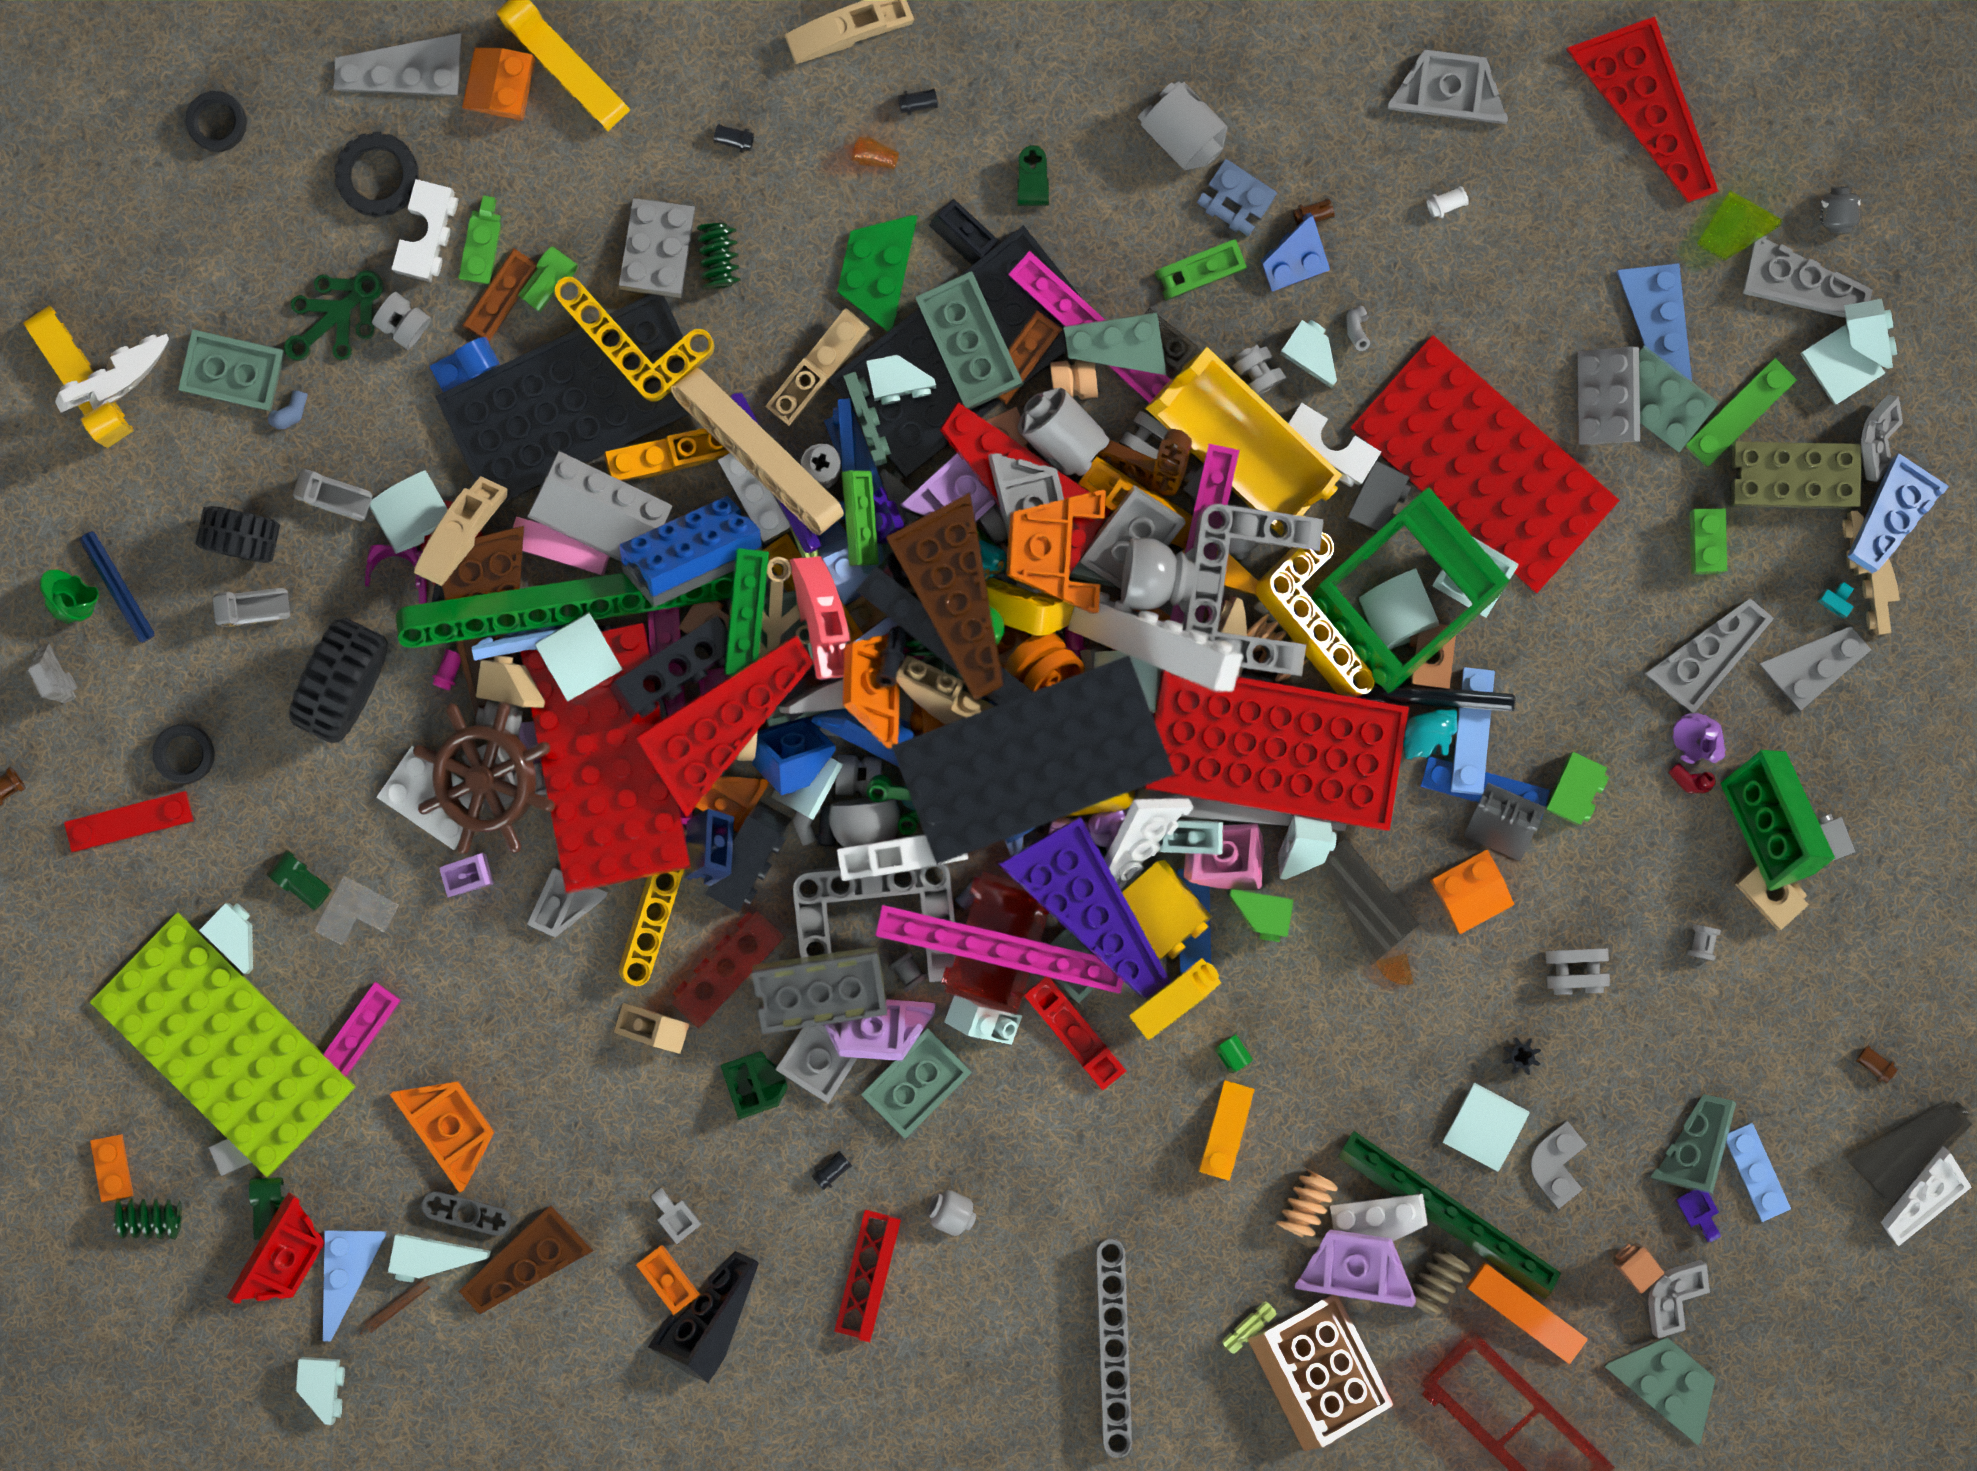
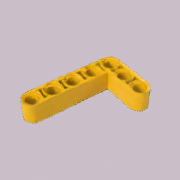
M508 0L496 11L506 29L511 31L518 38L517 40L530 53L536 56L543 67L551 75H554L573 97L579 100L588 113L595 120L597 119L607 132L630 111L629 107L542 19L538 9L530 0Z
M564 277L555 286V295L561 305L648 401L654 402L663 399L671 392V387L694 368H698L714 352L715 346L711 335L703 329H694L652 364L576 278ZM568 285H574L578 288V295L573 300L562 298V291ZM593 308L598 310L599 317L596 322L588 324L583 321L582 316L587 309ZM608 332H617L620 336L618 344L614 347H607L603 344V338ZM697 337H704L708 340V347L703 352H695L691 349L692 341ZM636 355L640 358L639 367L631 371L625 369L624 360L626 357ZM677 357L683 359L685 365L681 372L672 373L668 370V363L671 359ZM651 378L661 381L660 390L654 394L647 393L644 389L645 383Z
M50 305L23 322L64 385L71 381L81 383L88 380L89 375L94 373L89 367L91 364L81 349H78L73 343V337L63 322L60 323L55 316V310ZM89 401L78 405L84 414V417L81 418L83 425L92 438L106 448L111 447L134 431L133 427L129 426L123 418L125 415L116 402L110 403L106 401L96 409L92 408Z
M1322 532L1319 551L1316 550L1315 553L1311 549L1291 548L1258 581L1256 595L1295 643L1306 645L1305 655L1337 694L1356 698L1373 689L1375 680L1372 672L1301 587L1333 554V541L1330 536ZM1293 564L1297 568V573L1293 569ZM1273 583L1276 585L1278 592L1275 591ZM1293 607L1296 609L1298 616L1295 615ZM1313 631H1314V632L1316 633V635H1317V640L1315 639V637H1314V635H1313ZM1333 655H1334V656L1336 657V659H1337V664H1336L1335 661L1333 660ZM1353 679L1356 681L1357 688L1353 684Z
M995 578L986 580L989 604L1001 615L1004 625L1029 634L1046 636L1070 624L1074 610L1073 605L1042 591L1034 593Z
M684 869L667 872L671 881L670 885L663 890H660L656 885L658 875L647 877L619 965L620 977L632 986L644 985L651 976ZM652 903H658L661 907V914L658 918L651 920L647 916V908ZM642 933H649L652 939L647 949H640L637 945V939ZM633 963H639L642 967V973L637 979H630L628 977V968Z

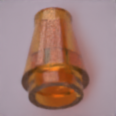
M858 136L851 160L858 162L860 166L882 167L894 170L899 152L890 149L869 136H866V138Z

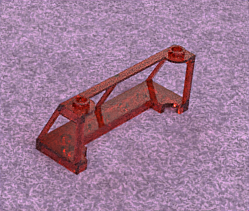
M1473 1330L1420 1383L1425 1389L1421 1394L1434 1407L1440 1403L1509 1471L1527 1470L1503 1445L1538 1413H1541L1594 1465L1591 1471H1612L1615 1468ZM1471 1349H1475L1534 1406L1524 1418L1499 1440H1495L1437 1384V1381Z

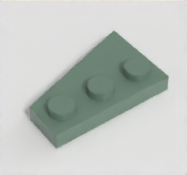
M1703 1094L1683 1125L1684 1129L1674 1145L1671 1144L1666 1152V1158L1659 1169H1655L1650 1178L1659 1182L1713 1194L1736 1103L1733 1100Z

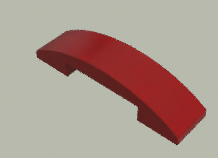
M1045 976L1023 994L1102 1091L1126 1072V1069L1050 977Z

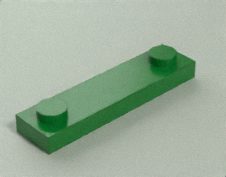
M736 549L724 675H733L759 659L769 552Z

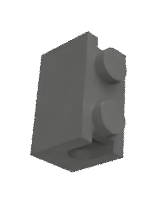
M1375 461L1346 519L1377 533L1397 515L1393 513L1397 502L1404 503L1411 489L1410 486L1406 485L1410 477Z

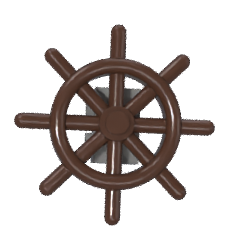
M501 702L498 705L493 725L479 724L467 727L458 706L451 703L446 707V712L455 733L447 738L438 752L422 745H417L413 749V754L416 757L434 764L432 781L436 796L420 803L418 811L420 814L425 815L441 807L450 819L463 827L457 850L461 854L469 852L475 831L493 832L501 830L509 850L512 853H518L521 850V844L512 824L522 818L530 805L546 812H551L555 808V803L552 800L535 793L536 773L533 761L549 753L550 745L547 742H541L527 749L518 737L506 730L505 726L510 712V705L507 702ZM473 739H486L488 743L477 748ZM461 747H463L465 755L462 756L465 763L455 760V756ZM452 772L465 777V781L453 787ZM473 792L469 808L467 809L458 798ZM483 803L487 812L493 813V818L480 816ZM510 805L509 808L505 811L504 807Z

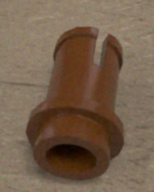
M1327 198L1324 201L1304 207L1302 204L1298 205V209L1293 210L1296 225L1298 226L1303 221L1302 218L1308 213L1313 215L1315 223L1334 218L1333 206H1329L1331 204L1330 199Z
M1869 1045L1865 1047L1856 1059L1857 1063H1860L1878 1077V1082L1883 1081L1887 1084L1898 1070L1894 1066L1895 1062L1891 1061L1889 1063L1871 1049Z

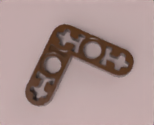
M1169 429L1160 443L1157 459L1111 440L1106 448L1098 452L1096 456L1138 484L1161 494L1172 496L1176 494L1183 481L1192 447V440L1182 430Z

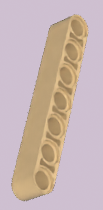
M694 368L671 387V392L677 402L814 534L821 535L844 515L839 502L701 369Z

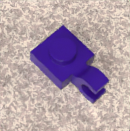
M880 487L873 493L877 544H888L889 542L886 537L903 529L904 524L895 501H888L885 489Z
M1692 1190L1675 1199L1689 1227L1699 1224L1708 1243L1721 1237L1711 1218L1718 1214L1719 1211L1709 1193Z

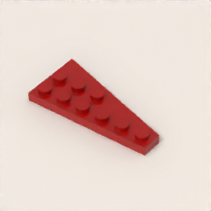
M1655 16L1566 48V51L1687 203L1719 192Z
M959 402L955 404L939 429L961 459L965 460L981 485L987 488L999 508L1000 504L988 455L997 453L1004 457L1029 461L1035 465L1052 467ZM1057 470L1064 499L1090 493ZM1105 506L1104 519L1100 520L1073 517L1069 576L1110 513V508Z
M797 635L636 736L637 741L686 818L694 810L693 808L701 798L712 788V785L724 770L731 765L758 732L757 730L776 710L778 704L814 663Z

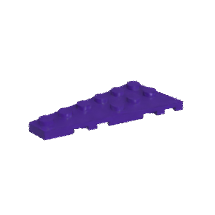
M1077 817L998 864L1141 998H1146L1171 983L1081 817Z

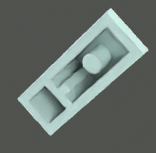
M1178 819L1176 821L1178 827L1172 835L1166 834L1159 842L1161 848L1158 852L1222 854V822Z
M396 1234L388 1272L396 1274V1280L414 1282V1277L421 1278L490 1257L491 1251Z

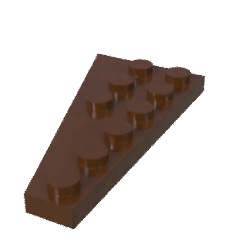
M969 492L886 538L976 701L1003 686L972 498Z
M524 525L475 537L473 548L442 585L445 600L520 589ZM507 633L456 641L475 717H477L478 707L484 708L488 701L487 699L476 697L481 660H494V657L474 660L472 646L477 645L488 637L495 641L507 635ZM514 652V653H509V654H504V655H502V656L513 657V663H514L515 652Z

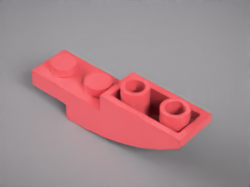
M821 556L793 558L790 560L799 614L801 621H807L817 680L844 677L845 643L850 641L843 607L832 576Z

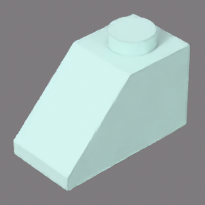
M1302 320L1280 355L1332 389L1337 378L1329 338L1323 334L1325 329L1312 320L1306 323Z
M1300 815L1293 816L1278 853L1280 879L1291 878L1325 863L1329 851H1334L1336 845V833L1332 832L1331 821Z
M225 903L199 931L244 974H249L253 970L252 924L247 920L250 915L237 903L234 906L230 903Z

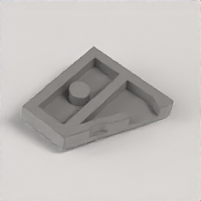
M553 868L527 925L557 938L608 896V892L599 888H592L567 894L565 892L562 871Z

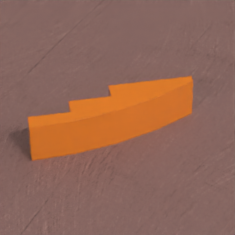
M1485 1262L1466 1286L1467 1289L1568 1364H1571L1588 1340Z

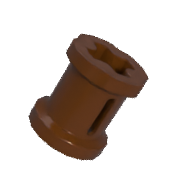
M11 766L6 769V773L0 776V806L4 804L5 799L18 790L22 792L26 788Z

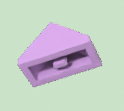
M483 853L439 867L447 897L494 884L487 856Z

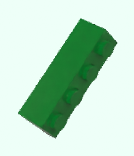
M1760 750L1720 783L1768 890H1775L1815 875L1835 859L1786 751Z

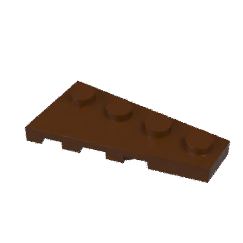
M550 1205L458 1292L479 1314H482L594 1250L563 1216Z

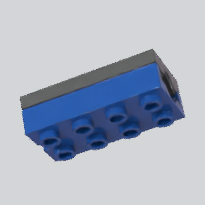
M729 496L716 500L619 545L623 573L654 607L734 571L737 548L762 551L760 529L748 516H741L740 508Z

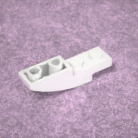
M167 334L159 337L150 335L142 339L138 346L131 349L127 346L121 347L111 353L106 366L107 372L105 369H100L89 375V379L81 383L71 381L63 385L55 401L60 412L88 401L92 408L96 409L106 401L113 403L137 386L158 362L169 340Z
M925 834L837 849L842 881L937 865ZM966 853L940 864L968 859V854Z

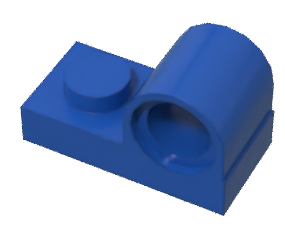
M482 337L455 350V353L429 367L442 391L445 392L497 367L500 363L487 338Z

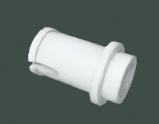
M1462 186L1439 196L1433 194L1431 199L1427 200V207L1433 218L1437 216L1443 218L1444 213L1469 204L1467 194Z

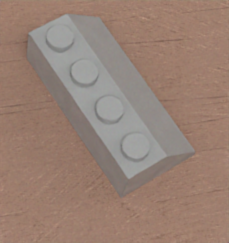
M559 451L547 471L527 517L621 561L619 545L665 524L672 505Z

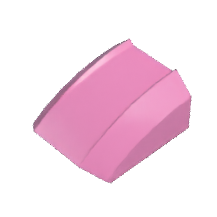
M1258 823L1222 825V854L1185 853L1183 877L1189 882L1214 888L1259 890L1262 887L1265 852L1263 836Z

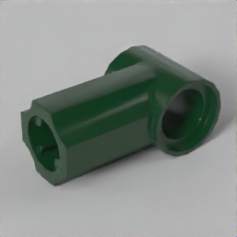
M286 850L266 875L284 890H290L316 911L332 892V889L307 869L308 866L305 863L299 862L293 857L294 854Z
M282 1177L250 1179L249 1201L250 1206H253L254 1240L261 1239L284 1200V1197H281V1185H284Z

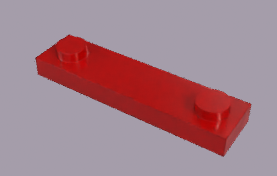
M187 791L66 821L64 825L71 852H77L194 822Z

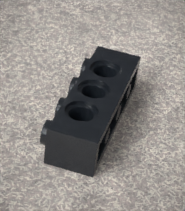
M716 615L614 681L610 686V690L629 718L632 719L638 714L641 718H644L657 709L655 703L664 697L668 702L682 693L681 686L691 681L695 685L709 675L706 671L715 664L718 668L725 665L728 630ZM694 648H704L708 653V659H699L694 653ZM669 664H678L682 668L683 675L674 676L671 674L668 667ZM643 681H653L657 686V692H647L643 687Z

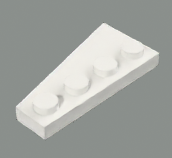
M1189 798L1141 799L1133 801L1104 859L1121 892L1129 887L1144 869L1142 865L1144 860L1154 856L1159 851L1161 839L1166 834L1172 835L1178 827L1176 821L1182 814L1188 815L1194 808Z

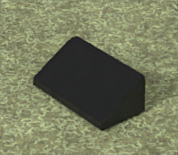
M955 199L946 205L929 225L971 265H974L988 254L999 242L990 231Z

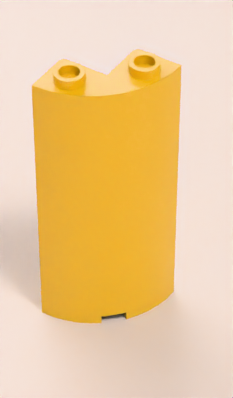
M1208 347L1193 357L1182 368V371L1173 380L1171 379L1145 408L1168 430L1179 429L1187 433L1192 440L1191 452L1203 463L1205 462L1208 444L1239 450L1231 490L1251 509L1304 516L1312 504L1320 499L1327 501L1338 489L1335 484L1342 474ZM1277 520L1273 521L1270 526L1279 535H1282L1284 532L1283 524Z

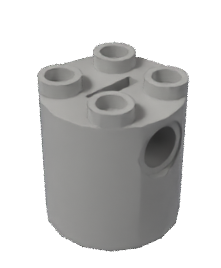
M1185 82L1170 83L1159 94L1162 100L1154 106L1149 105L1139 114L1137 118L1141 121L1140 125L1183 170L1207 166L1223 151L1228 126Z
M1060 387L1034 395L1024 407L1025 412L1021 416L1017 427L1018 432L1052 467L1065 476L1076 473L1078 476L1085 474L1092 466L1091 460L1098 452L1106 448L1110 441L1105 435L1104 430L1065 389Z

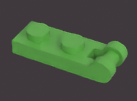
M1234 239L1160 268L1154 273L1157 280H1161L1165 290L1162 293L1165 300L1168 301L1246 270L1247 266L1237 241ZM1181 272L1184 283L1176 285L1172 275Z

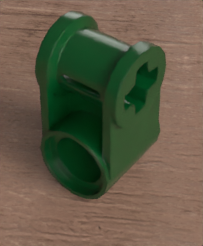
M1027 146L1019 155V178H1017L1018 206H1049L1046 153L1038 146ZM1030 153H1035L1037 159H1042V162H1038L1036 168L1033 169L1030 168L1029 163L1024 162V159H1029Z

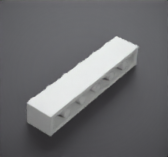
M1100 592L1099 613H1089L1074 606L1068 627L1069 631L1214 691H1233L1243 655L1233 651L1231 644L1214 640V643L1208 641V635L1202 632L1189 630L1188 633L1182 630L1183 625L1169 620L1161 622L1157 620V614L1145 610H1140L1139 613L1133 610V608L1123 605L1120 600H1116V602L1110 601V595Z

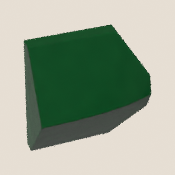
M761 1051L720 1065L738 1120L780 1105L788 1089L785 1076L776 1071L778 1066L767 1059Z

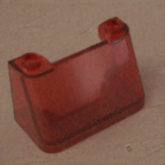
M984 871L981 877L975 876L969 894L975 895L966 925L1040 942L1049 911L1018 882ZM956 955L952 968L946 966L941 984L946 985L944 991L946 993L1017 1015L1030 972Z

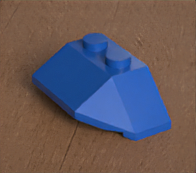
M846 708L834 709L813 716L812 723L899 767L893 749L886 748ZM900 717L898 743L914 737L913 731L907 728L909 722Z

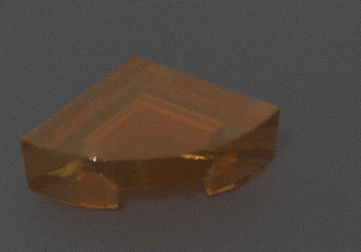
M1407 954L1375 961L1380 972L1390 981L1402 985L1414 984Z

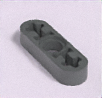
M441 1191L429 1193L422 1202L423 1213L429 1219L489 1235H503L512 1225L510 1213L502 1207ZM436 1197H440L441 1204L451 1206V1200L457 1201L452 1211L453 1219L447 1218L449 1211L439 1210L437 1214H433V1208L428 1206V1202L434 1201ZM469 1204L474 1207L476 1217L472 1222L466 1223L459 1218L458 1211L462 1205ZM481 1207L487 1209L485 1216L495 1217L497 1212L501 1213V1219L506 1221V1225L499 1226L498 1230H494L493 1223L483 1221V1227L477 1226L482 1215Z

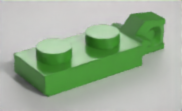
M483 196L480 212L474 210L472 212L459 280L486 285L491 283L501 230V215L494 214L496 199L494 197Z

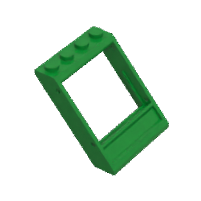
M1427 488L1320 583L1311 599L1371 670L1376 683L1381 685L1389 694L1501 595L1510 580L1434 492ZM1404 526L1472 603L1467 610L1405 665L1395 657L1336 587Z

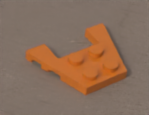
M1099 490L1011 512L1006 576L1086 612L1099 613L1100 584L1070 582L1069 570L1073 517L1104 519L1106 490Z

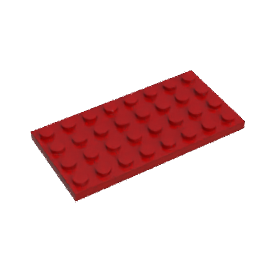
M1434 335L1431 336L1350 427L1363 441L1381 451L1380 456L1398 472L1410 477L1408 481L1418 490L1423 492L1425 489L1430 488L1472 537L1518 563L1519 565L1513 574L1536 594L1620 501Z
M643 623L601 632L622 670L567 701L538 649L520 651L523 665L526 666L544 699V708L531 707L538 744L547 742L550 745V752L540 758L548 799L555 803V808L551 811L565 892L567 894L691 868L679 805L636 739L637 735L662 720L659 701L655 703L657 709L649 715L641 718L638 714L630 719L610 690V686L614 681L650 659ZM643 681V687L647 692H656V686L653 681Z
M1162 669L1154 721L1174 775L1145 785L1143 789L1390 831L1409 707L1243 677L1236 678L1233 691H1214Z

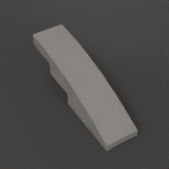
M843 677L832 679L803 692L779 707L780 713L790 714L845 708L843 706Z

